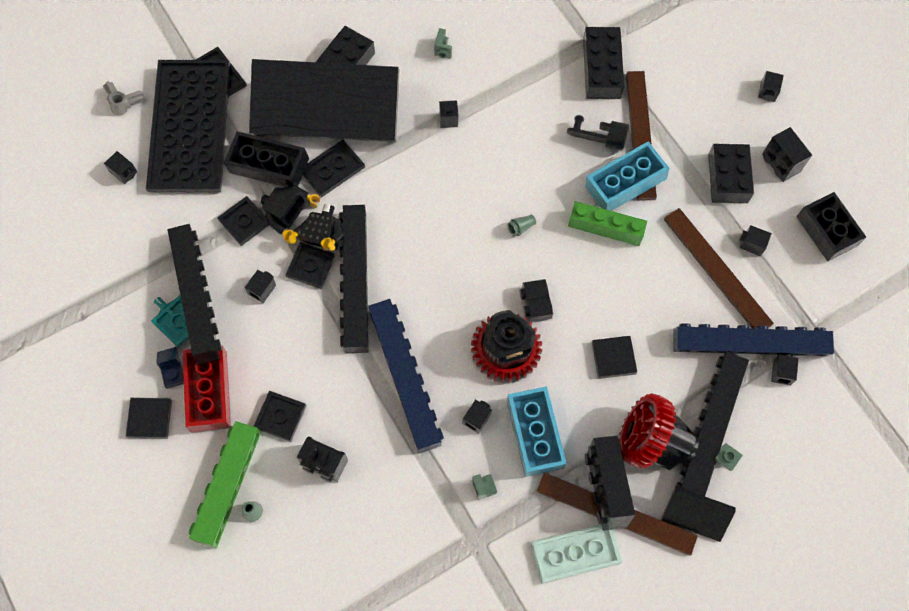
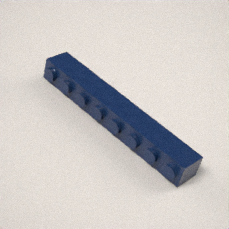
M391 299L368 305L369 313L418 453L440 447L441 440L444 439L441 428H436L435 421H437L434 409L430 410L428 403L431 401L428 392H424L421 385H424L421 373L417 374L415 367H418L415 356L410 355L409 350L412 348L409 339L404 338L403 332H405L403 322H398L396 316L399 315L397 305H392Z
M682 323L673 329V352H730L732 354L765 355L786 353L799 356H830L834 354L833 331H826L824 327H817L814 330H807V327H795V330H788L787 326H777L775 329H768V326H756V329H749L748 325H738L737 328H730V325L723 324L715 328L710 327V324H699L698 327H691L689 323Z

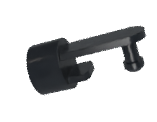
M576 115L573 128H567L566 133L571 136L604 143L607 148L622 151L625 147L629 124L616 121L611 123L600 122L599 129L607 131V136L581 130L584 117Z

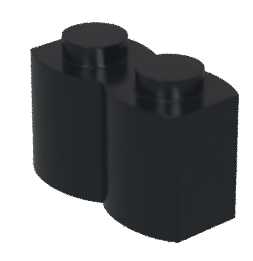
M546 279L523 282L519 292L521 300H524L526 306H523L524 316L528 317L529 322L552 319L553 309Z

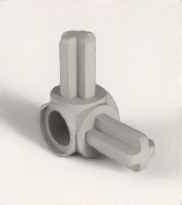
M107 81L103 85L108 95L107 101L110 104L112 113L115 115L125 114L131 104L145 99L143 92L140 90L125 95L117 91L113 82Z

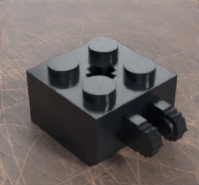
M310 436L305 439L297 455V459L300 462L299 465L303 467L304 471L310 474L316 472L321 475L320 478L330 483L332 480L338 482L348 462L345 452L329 447L312 439Z

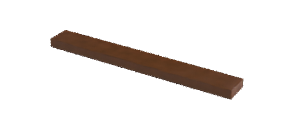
M627 71L626 73L633 150L648 141L652 145L644 71ZM656 186L637 196V200H656Z
M680 208L664 218V221L752 329H756V326H768L769 328L774 324Z
M545 472L543 473L536 491L537 493L597 517V512L599 511L597 504H594L593 492ZM635 510V517L628 527L624 528L689 556L692 555L698 537L695 534Z

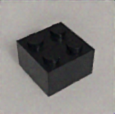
M791 127L774 135L762 153L764 160L770 164L776 176L780 177L783 182L801 173L812 157L811 152Z

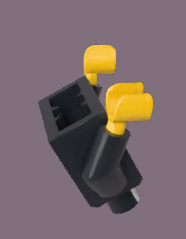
M296 185L284 188H274L270 196L266 194L262 196L261 204L263 205L262 209L266 212L265 218L269 226L281 235L286 231V228L290 229L308 201L311 208H317V203L313 202V200L320 202V197L317 194L309 195V192Z
M324 204L322 213L311 212L300 226L294 230L284 231V240L287 241L289 239V242L294 244L296 238L309 245L323 247L324 251L327 248L331 251L338 250L339 241L344 237L341 220L332 216L335 207Z

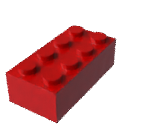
M223 345L222 351H219L221 359L200 365L196 364L191 349L182 350L186 428L191 433L230 428L227 352Z

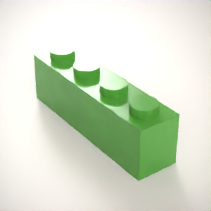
M575 201L568 227L640 246L644 237L647 220Z

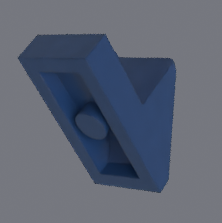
M177 347L157 352L156 364L161 370L164 387L168 389L184 384L183 370Z

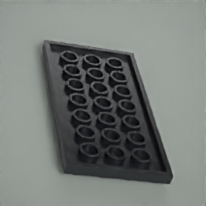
M158 60L146 180L147 192H221L230 75L229 60Z

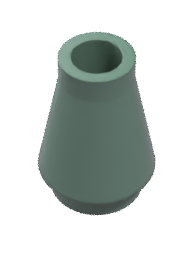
M532 214L511 219L508 223V230L512 236H520L530 227L536 225V219Z
M248 501L243 504L242 515L245 520L255 522L261 518L263 509L258 502ZM253 506V509L250 512H247L248 509H250V507Z

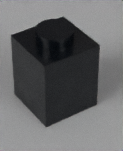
M766 71L761 80L758 98L775 102L780 94L784 75Z
M457 100L439 101L440 128L458 127Z
M118 151L104 162L108 171L123 184L132 180L137 173L133 163Z
M750 225L747 231L743 230L739 241H742L740 248L761 256L767 248L772 233Z
M257 269L244 288L248 295L264 303L276 287V283L272 274L267 271L263 273Z
M779 354L773 360L771 382L791 386L797 380L799 358L792 357L791 354Z
M475 399L463 417L462 424L479 434L492 414L491 406L485 401L481 400L479 402Z

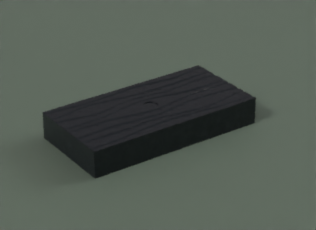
M252 59L249 133L253 135L396 142L400 69L394 66Z

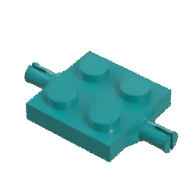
M179 295L167 304L161 297H157L158 301L155 299L154 303L161 310L151 322L179 349L189 340L181 296Z

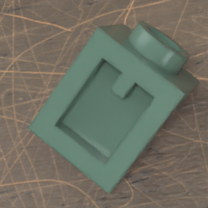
M439 28L434 45V55L441 58H451L452 46L447 45L446 29Z
M725 443L721 446L715 461L729 471H732L743 455Z
M481 474L472 476V483L478 500L497 494L491 474L481 477Z

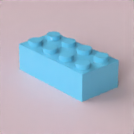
M648 141L586 176L585 187L601 208L612 211L667 180L670 168Z
M547 386L508 394L506 401L525 477L564 469L567 462Z

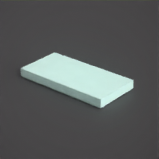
M602 525L531 542L542 584L622 563L613 529L603 531Z

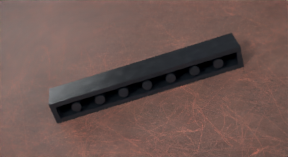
M343 205V212H339V220L343 223L344 237L341 239L343 240V246L339 248L340 258H343V264H340V275H343V281H340V293H343V299H340V311H343L344 316L340 317V328L344 329V335L340 336V346L344 347L345 353H369L365 205Z
M190 224L169 228L167 231L192 356L197 365L221 359L219 351H222L220 339H216V335L219 334L217 324L212 321V318H215L213 307H209V302H212L209 290L206 291L205 288L208 286L206 275L202 274V271H205L203 260H199V256H202L200 246L196 245V241H199L196 230L192 231Z
M726 352L722 357L719 356L715 366L718 368L717 373L713 374L710 380V385H712L711 391H707L704 402H706L705 409H701L698 420H700L699 427H695L693 431L699 440L698 450L693 460L681 467L680 475H682V478L675 486L703 496L706 495L716 464L715 457L721 449L746 372L748 359L730 352Z

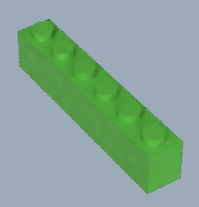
M235 421L233 426H230L227 433L228 441L226 445L222 446L220 461L218 464H215L212 471L213 479L205 488L204 494L206 496L204 502L199 504L196 522H193L190 526L189 539L217 549L261 435L257 427Z

